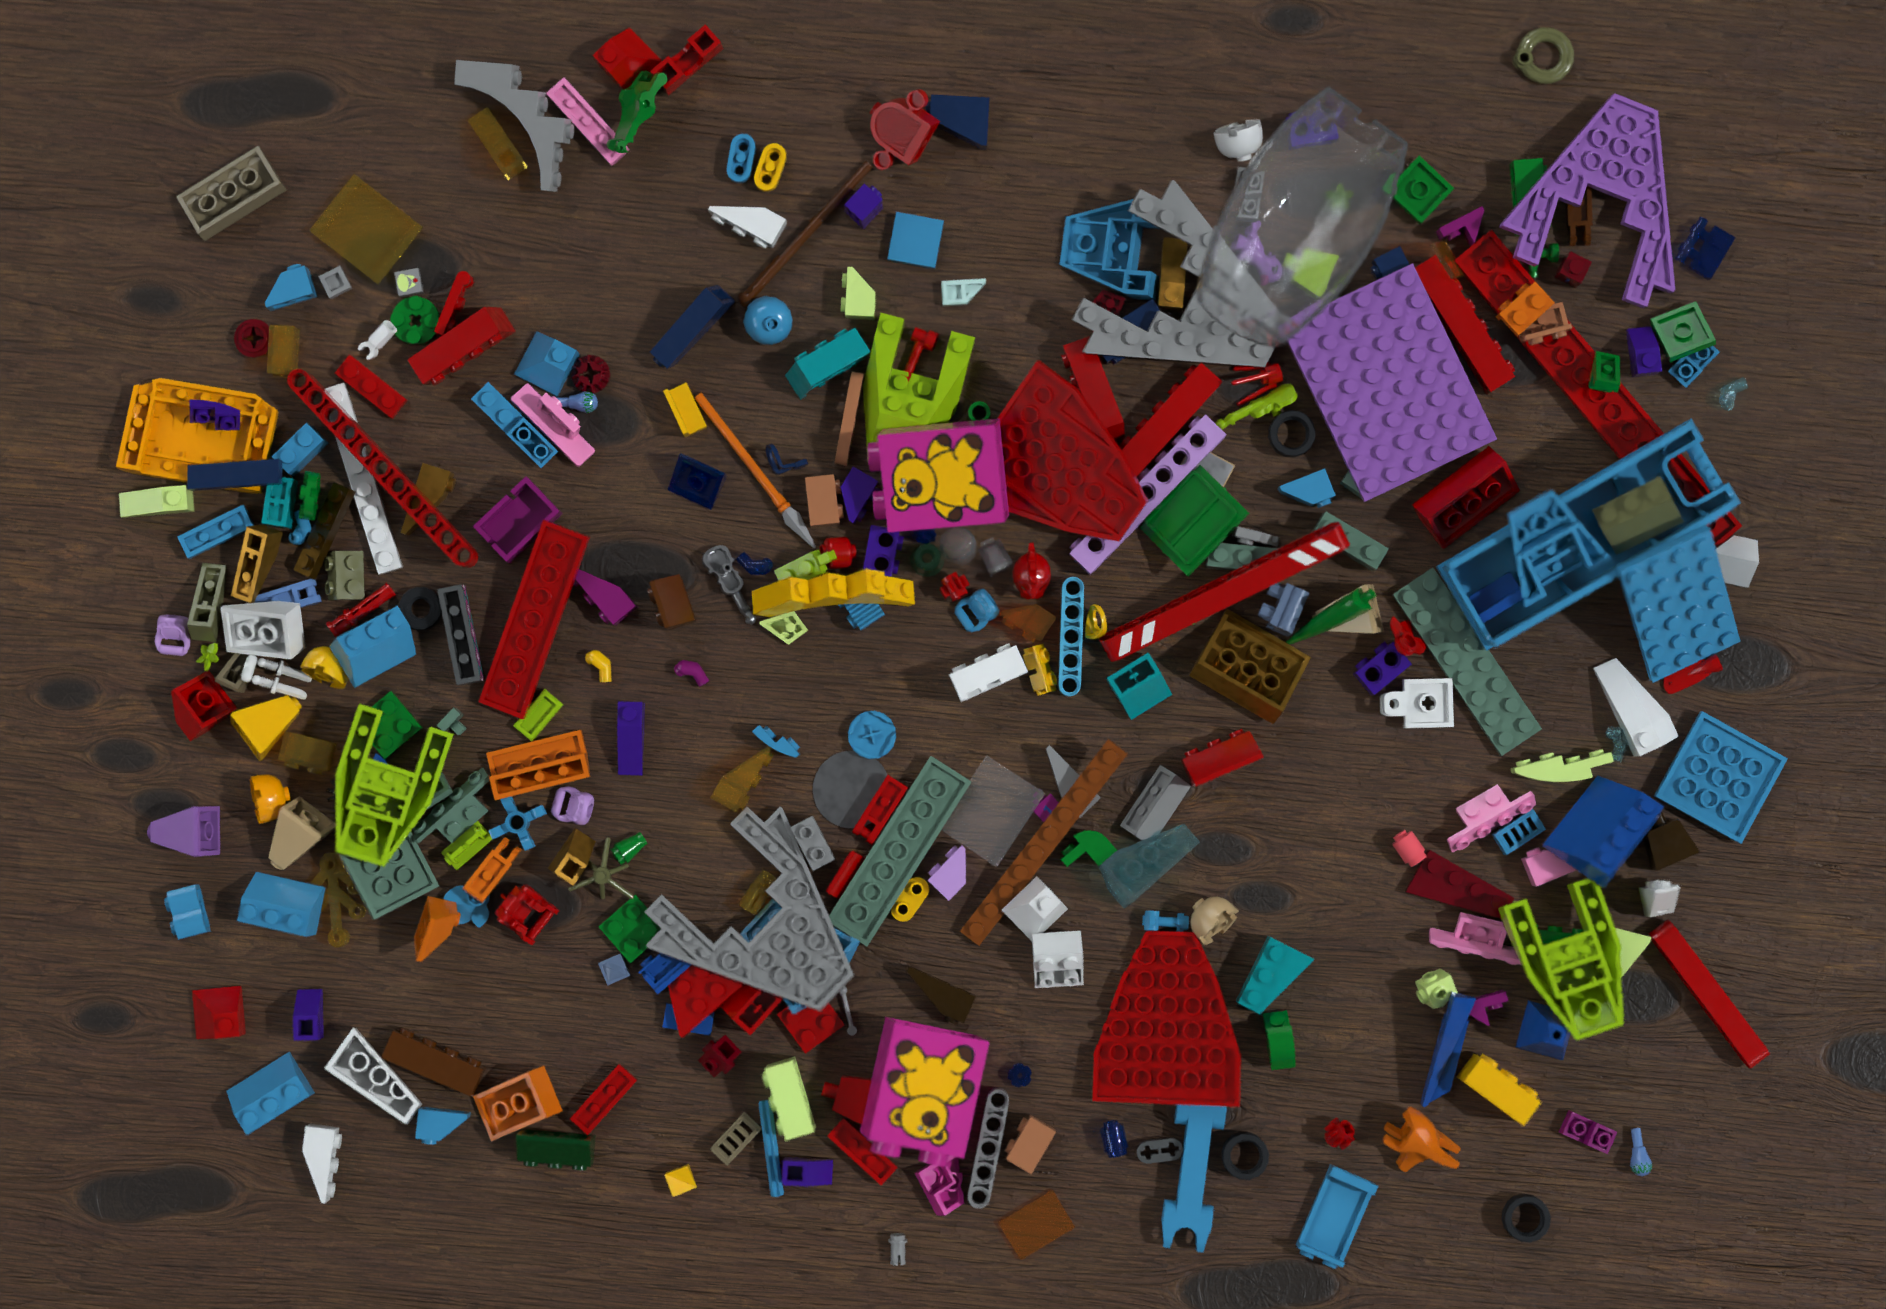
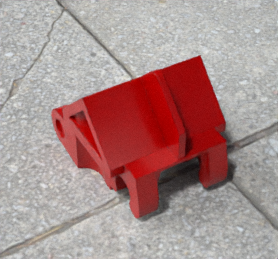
M527 884L523 885L522 888L515 886L509 895L502 893L500 896L504 901L495 911V914L498 916L496 919L498 922L514 931L522 940L533 946L536 942L534 939L554 914L557 915L560 910ZM533 909L540 913L543 912L530 930L527 931L528 928L523 922Z

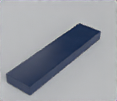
M280 459L188 465L187 489L190 491L282 485V460Z

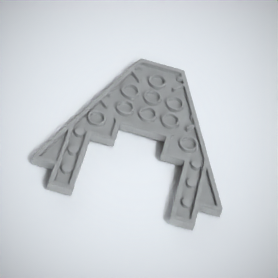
M1170 180L1161 200L1139 189L1128 212L1191 245L1180 268L1201 278L1179 321L1161 311H1157L1147 331L1082 298L1071 319L1092 331L1082 352L1087 354L1265 367L1282 335L1280 326L1286 323L1285 320L1174 180Z
M746 807L730 825L782 873L766 890V893L782 909L749 943L730 927L713 944L661 894L645 911L661 928L646 946L655 952L821 1011L853 978L854 974L783 808L779 807L764 823Z

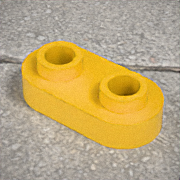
M772 143L767 145L761 154L754 175V182L761 191H772L778 185L787 159L785 149L779 144ZM776 153L779 155V159L772 161L770 156ZM769 176L771 178L770 183H763V177Z
M913 877L909 880L891 908V913L896 920L904 922L914 916L929 893V885L925 879ZM914 885L921 886L922 891L919 894L913 893L912 887ZM906 905L908 908L907 913L901 914L898 911L899 906Z

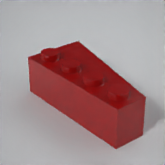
M483 307L408 359V362L422 384H432L435 386L445 380V375L460 370L466 362L477 358L484 351L516 331L501 307Z
M1090 336L1063 345L1064 354L1061 355V359L1065 369H1070L1072 375L1069 376L1070 383L1081 392L1113 439L1118 441L1125 438L1124 421L1098 354L1082 352Z

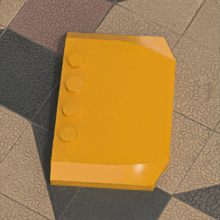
M164 378L154 379L152 382L143 385H134L116 468L132 474L187 483L188 465L268 460L279 412L253 393ZM190 400L218 402L240 410V430H215V423H190ZM263 486L226 489L256 494L262 493Z

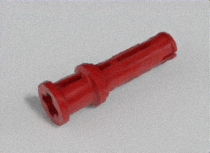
M386 582L385 585L352 609H344L342 611L343 614L332 622L327 621L326 625L337 638L352 627H358L361 619L396 594Z

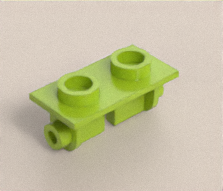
M477 821L441 853L450 866L452 865L456 870H459L493 839L483 825Z

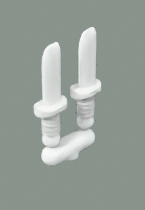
M248 655L241 674L242 681L249 682L252 679L255 685L271 688L272 694L280 692L304 700L307 697L306 692L279 683V678L277 677L273 681L258 675L253 676L256 664L259 667H265V669L274 670V672L277 671L276 676L279 677L283 674L306 682L312 681V678L301 670L285 666V661L283 660L279 664L264 658H260L257 661L255 655Z

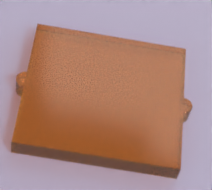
M1445 241L1434 242L1430 245L1451 279L1460 278L1465 275L1454 261L1456 257Z

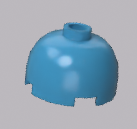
M763 296L756 298L748 305L743 323L746 332L753 340L760 344L773 345L780 343L789 335L792 329L793 318L790 309L783 301L776 297Z

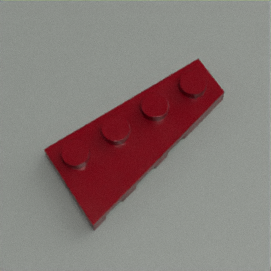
M1431 850L1426 852L1427 857L1421 861L1405 892L1502 919L1498 908L1512 904L1514 897Z

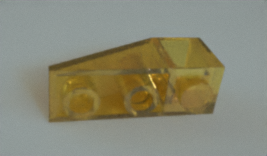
M488 107L468 119V122L507 180L528 167Z
M767 746L722 776L710 798L735 812H738L739 808L744 810L750 800V797L747 796L750 788H756L762 778V775L759 774L763 765L768 767L774 756L771 753L772 748Z

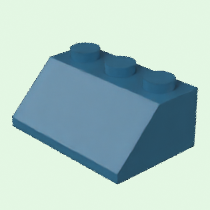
M398 606L337 637L329 646L354 688L416 655L411 627Z
M256 872L241 898L237 921L305 937L316 935L326 887Z
M290 1052L227 1090L233 1113L246 1135L259 1129L315 1093Z

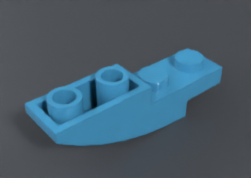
M489 382L471 398L540 468L558 452Z

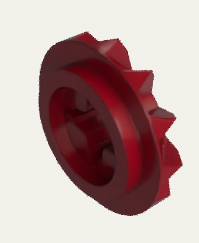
M249 319L242 322L237 327L234 335V342L240 353L252 358L265 355L272 348L274 339L271 328L259 319ZM254 331L257 336L264 338L256 341L255 348L251 341L244 340L252 337Z
M586 355L578 358L572 366L571 378L574 385L580 391L597 393L608 384L610 369L607 363L599 356ZM588 364H590L593 371L601 372L593 376L592 384L588 377L580 376L588 371Z

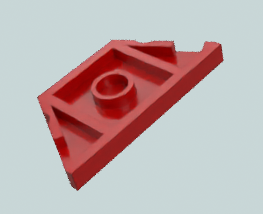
M694 965L687 968L668 985L679 1036L684 1038L745 984Z

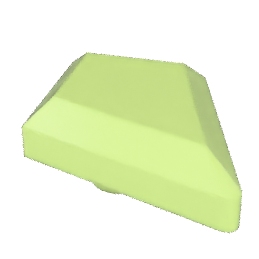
M794 611L759 622L760 625L788 645L808 631Z

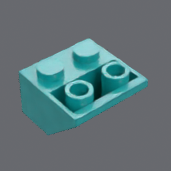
M1149 652L1106 678L1130 720L1172 695L1162 673Z

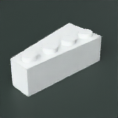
M352 1028L324 1068L405 1124L410 1123L422 1105L421 1101L386 1061L381 1058L379 1053L357 1028Z

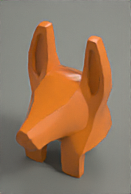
M1414 1107L1406 1109L1403 1113V1118L1406 1122L1401 1129L1386 1122L1384 1130L1397 1139L1385 1134L1383 1143L1393 1150L1400 1152L1396 1163L1403 1172H1407L1413 1166L1428 1158L1441 1165L1454 1169L1458 1168L1460 1162L1447 1154L1441 1147L1456 1154L1459 1153L1460 1147L1445 1134L1437 1130L1435 1125Z

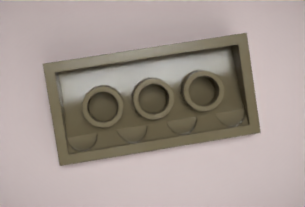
M256 146L179 194L176 198L198 235L206 241L285 192L286 188L261 148Z

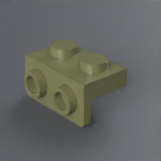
M363 551L328 552L324 560V567L328 577V581L325 583V593L328 595V600H364Z

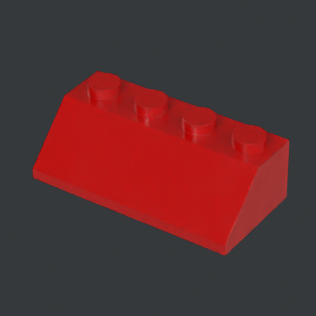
M1488 446L1413 503L1412 506L1420 521L1441 548L1445 549L1513 497L1520 489L1506 461Z

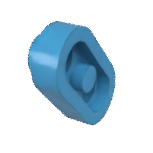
M739 134L731 142L727 174L735 183L746 182L752 172L756 146L753 138L747 134ZM741 144L748 145L746 151H740L739 147ZM741 167L744 169V172L741 175H737L735 170Z

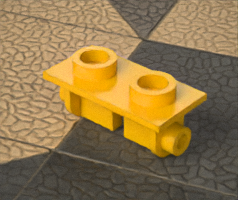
M1043 644L1023 649L1025 653L1023 658L1027 671L1033 669L1037 671L1036 674L1029 676L1033 691L1037 693V696L1056 691L1057 678L1049 665L1050 655L1048 650L1044 648Z

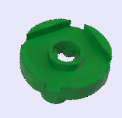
M412 296L403 299L395 306L390 321L397 328L395 334L400 340L407 344L424 345L436 337L437 334L434 330L440 314L435 305L429 300L419 296ZM413 315L416 317L420 315L422 317L419 327L410 325Z
M305 471L304 485H301L300 499L303 502L300 505L299 519L315 520L317 500L320 494L321 483L320 473Z

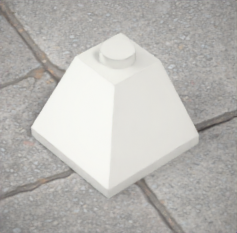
M1037 876L1002 909L1031 941L1032 934L1044 933L1068 910Z

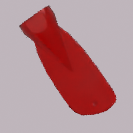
M1715 653L1705 660H1699L1665 677L1663 680L1665 691L1668 694H1674L1700 682L1711 673L1722 671L1723 668L1718 656Z

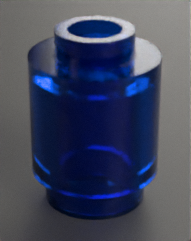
M1118 1120L1104 1122V1126L1100 1128L1104 1151L1108 1154L1109 1158L1126 1155L1128 1142L1123 1123H1118Z

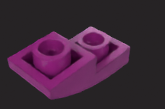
M1568 1110L1559 1133L1608 1154L1617 1131Z

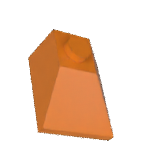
M431 896L427 897L414 935L416 961L422 962L451 935L453 926H458L460 912L457 911L456 902Z

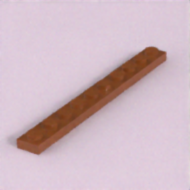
M1110 739L1106 741L962 927L961 933L980 946L1004 915L1002 909L1025 888L1128 755L1126 751Z

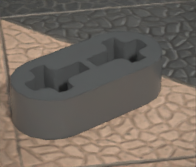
M1174 1137L1145 1140L1139 1143L1136 1148L1139 1160L1147 1164L1173 1161L1178 1159L1183 1153L1181 1142ZM1170 1142H1173L1174 1146H1178V1150L1174 1151V1155H1170L1169 1151L1161 1152V1148L1169 1147ZM1146 1145H1149V1148L1152 1150L1158 1149V1152L1151 1153L1148 1159L1145 1155L1141 1154Z

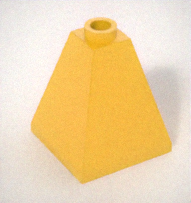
M286 695L233 712L231 714V724L260 762L300 713L299 709L302 706L296 697L292 696L290 698Z

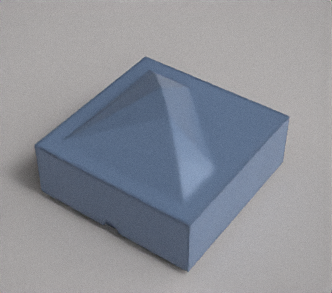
M621 953L598 963L607 985L631 976Z

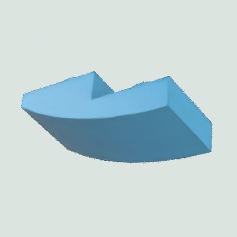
M1711 346L1680 358L1668 372L1686 388L1720 351Z
M758 725L752 731L771 748L796 758L800 755L797 751L800 746L791 737L786 739L783 736L775 742L774 738L776 735L768 726L763 728L761 725Z

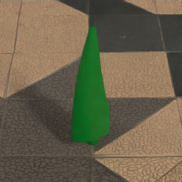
M1362 588L1354 590L1311 619L1290 637L1286 643L1290 645L1319 635L1371 610L1372 608L1368 601L1376 597L1375 592L1372 589L1363 592Z

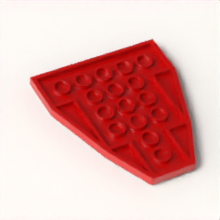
M1038 360L998 416L1000 418L1009 512L1066 532L1120 541L1146 506L1148 499L1124 453L1081 392Z

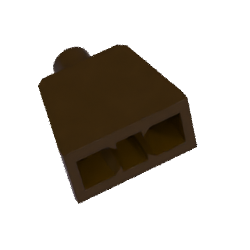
M1662 812L1643 838L1650 867L1655 871L1700 853L1679 819L1666 821Z

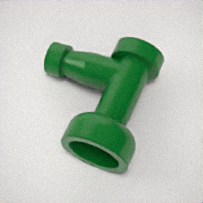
M1551 243L1548 248H1543L1541 258H1548L1550 262L1558 263L1559 244ZM1528 264L1530 276L1538 277V265L1532 266Z

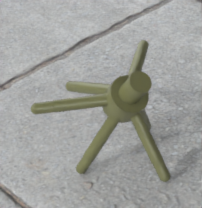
M609 837L605 840L601 867L597 868L589 859L588 866L594 871L593 877L568 888L569 891L596 882L600 886V898L605 899V883H609L630 899L634 898L633 894L611 879L612 874L628 868L629 865L626 863L610 870L606 868L610 846Z

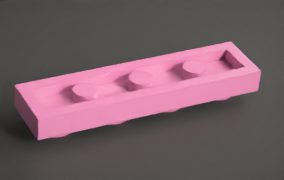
M562 78L546 93L611 166L626 154L616 153L607 148V141L614 139L615 132L565 78Z

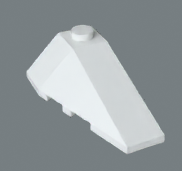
M1616 658L1593 668L1633 756H1642L1679 737L1669 714Z

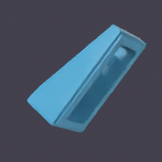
M1534 809L1491 835L1502 853L1508 855L1546 830ZM1529 817L1537 827L1534 831L1526 820ZM1521 822L1529 833L1526 836L1518 825ZM1512 828H1515L1521 839L1517 840L1511 831ZM1507 833L1513 844L1509 845L1503 834Z

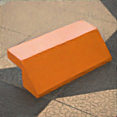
M582 730L486 753L491 772L489 779L494 800L590 777L588 755Z

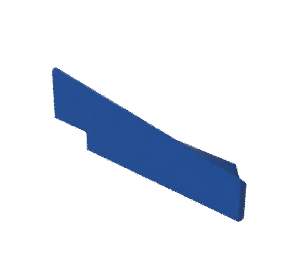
M1451 992L1420 1101L1422 1107L1428 1106L1430 1102L1451 1090L1469 1023L1468 1016L1475 1003V997Z

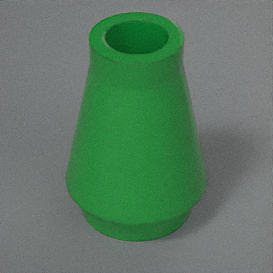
M639 832L615 843L610 851L620 865L625 862L628 864L648 843Z

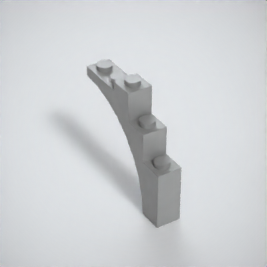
M456 60L455 85L474 88L491 95L504 104L520 120L528 132L537 153L541 190L557 192V187L561 184L559 162L561 163L563 159V149L560 148L561 143L570 144V139L574 136L572 120L544 117V112L548 108V99L545 97L546 93L518 90V85L522 81V73L519 71V66Z

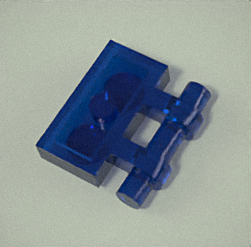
M1699 217L1697 223L1692 224L1689 230L1690 234L1685 243L1682 242L1679 246V253L1675 259L1684 263L1686 258L1690 257L1693 261L1688 268L1710 280L1736 237L1716 225L1712 227L1710 232H1707L1704 228L1708 220ZM1698 238L1704 241L1699 251L1693 248Z

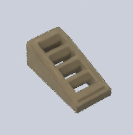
M744 1112L710 1147V1150L728 1166L762 1128ZM742 1121L753 1130L751 1134L740 1125ZM735 1129L746 1138L744 1141L733 1132ZM728 1136L739 1145L737 1148L726 1140ZM721 1143L731 1152L730 1156L719 1147Z

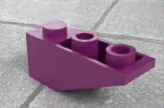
M580 569L578 570L574 581L575 587L580 585L585 590L584 598L591 606L596 604L601 611L598 614L607 625L611 622L616 626L638 608L622 588Z

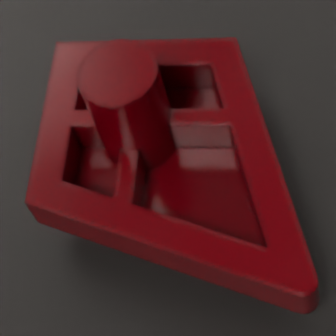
M1103 289L1092 303L1119 316L1125 298Z

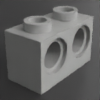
M814 816L790 827L813 871L835 860Z

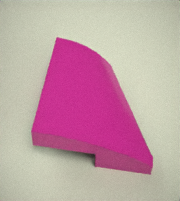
M949 1155L946 1167L928 1164L915 1172L936 1216H945L964 1204V1195L961 1190L963 1178L962 1173H959V1157Z

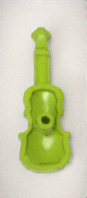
M1283 384L1272 390L1269 394L1250 402L1247 406L1229 413L1225 419L1217 420L1215 424L1222 430L1229 424L1234 425L1236 421L1248 415H1251L1253 418H1260L1271 411L1273 416H1279L1284 406L1296 401L1297 393L1292 384Z

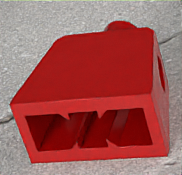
M842 1075L839 1085L825 1082L821 1096L835 1100L833 1111L862 1125L872 1078Z

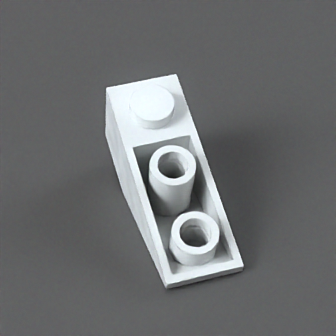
M710 206L708 208L709 213L712 214V220L721 225H724L725 222L733 226L732 230L743 237L748 234L755 238L753 240L755 244L765 249L767 246L771 248L775 246L787 224L786 219L765 207Z
M1657 879L1646 881L1644 887H1639L1644 916L1654 917L1673 913L1680 889L1679 885Z
M309 1124L305 1127L302 1151L321 1203H326L335 1194L336 1184L332 1180L333 1173H337L339 1159L335 1157L336 1149H340L342 1134H339V1127Z

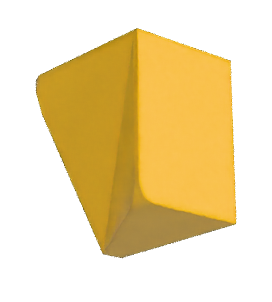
M689 1164L664 1174L672 1197L697 1187Z

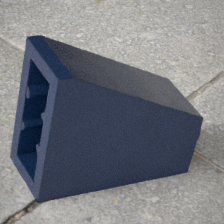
M931 94V102L928 101L926 111L940 121L938 128L981 150H987L989 97Z

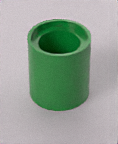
M981 401L974 402L968 410L969 420H977L973 417L972 412L975 408L979 407L986 411L985 418L981 420L989 419V406Z

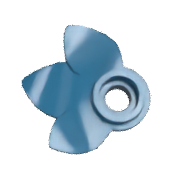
M462 885L450 889L445 894L444 899L456 902L457 911L460 912L458 924H465L472 920L478 928L483 926L489 917L487 903L489 902L490 894L481 904L463 891L462 888L464 886Z

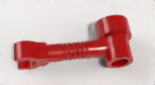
M915 327L911 336V341H914L915 344L903 370L909 374V377L905 376L908 382L923 348L933 351L938 341L939 333L932 330L928 332Z

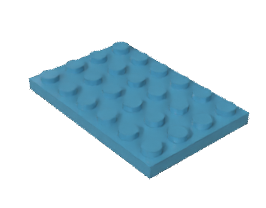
M1707 525L1616 567L1647 674L1653 683L1741 642L1712 533Z

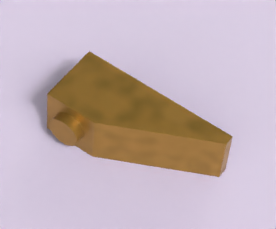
M1163 237L1157 306L1160 310L1181 312L1183 308L1186 270L1180 268L1187 254V243L1177 238Z
M422 463L416 486L437 508L447 497L448 492L453 491L456 479L453 478L454 473ZM418 497L411 501V508L413 510L417 509L420 505ZM408 513L406 514L401 533L410 536L419 525Z
M263 524L246 528L231 592L232 597L248 603L255 602L277 557L282 531Z

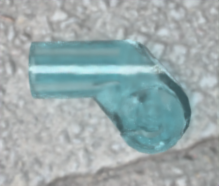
M1744 377L1722 387L1719 397L1722 409H1733L1736 393L1748 388Z
M1610 726L1606 730V737L1612 739L1614 743L1612 751L1613 760L1621 763L1628 746V741L1623 729Z

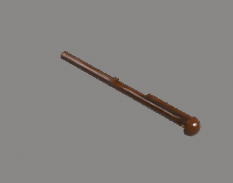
M865 161L825 207L809 221L806 228L787 249L773 259L744 293L741 292L739 294L738 300L741 306L748 307L752 300L873 168L869 162Z

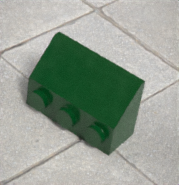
M522 1129L516 1134L517 1161H523L524 1166H538V1163H548L549 1168L558 1169L562 1168V1165H572L573 1170L585 1171L587 1167L593 1165L596 1135Z

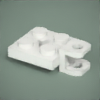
M1452 678L1403 679V691L1387 692L1380 695V713L1390 717L1403 716L1404 728L1454 727ZM1426 696H1429V699L1434 701V706H1430V710H1426V707L1422 706V701L1425 700ZM1391 700L1394 702L1393 708L1389 705Z

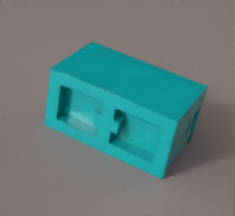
M282 477V485L267 486L261 524L292 529L298 487L297 480Z

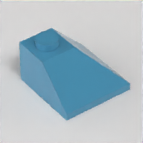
M536 331L514 375L558 397L572 370V366L580 354L568 345Z

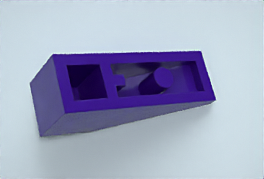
M618 701V775L643 776L644 702Z

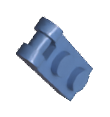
M308 579L259 594L254 603L284 601L300 603V608L318 604L322 600L320 594L317 595L315 586H317L316 580ZM306 589L308 597L301 599L299 591Z

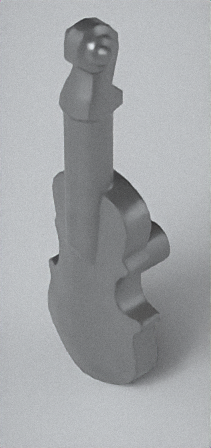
M714 546L702 556V563L708 570V574L716 576L717 584L720 585L723 594L732 596L741 614L746 617V624L752 625L756 621V616L752 615L749 605L740 592L744 582L738 575L739 572L735 571L732 567V562L735 559L731 557L730 551L726 546Z

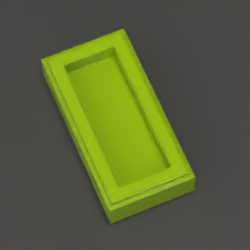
M544 689L530 705L525 719L519 718L513 726L532 742L564 704Z

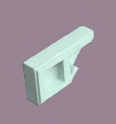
M986 278L941 281L942 305H967L986 284Z

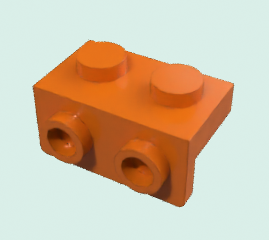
M1536 282L1530 286L1525 283L1515 292L1518 297L1513 302L1508 299L1498 308L1500 313L1496 318L1498 320L1501 319L1517 337L1555 303Z

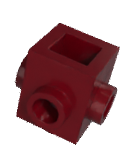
M724 1035L716 1043L711 1040L702 1049L704 1054L698 1061L715 1078L721 1071L726 1074L736 1065L733 1060L741 1051Z

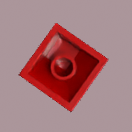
M631 28L610 38L593 54L595 62L622 89L629 88L641 71L650 72L662 61Z
M209 670L171 691L176 723L190 742L211 730L238 709L220 684L215 682V678Z
M242 985L192 990L196 1039L229 1038L246 1034Z

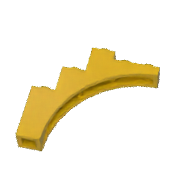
M864 569L848 576L826 573L810 580L788 577L752 591L753 615L775 617L802 609L842 604H891L909 607L915 604L914 584L911 580L884 576V572Z

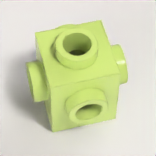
M1440 968L1436 971L1425 973L1421 979L1415 981L1418 991H1416L1418 999L1422 1004H1426L1433 1009L1445 1006L1450 999L1451 992L1458 993L1451 975Z

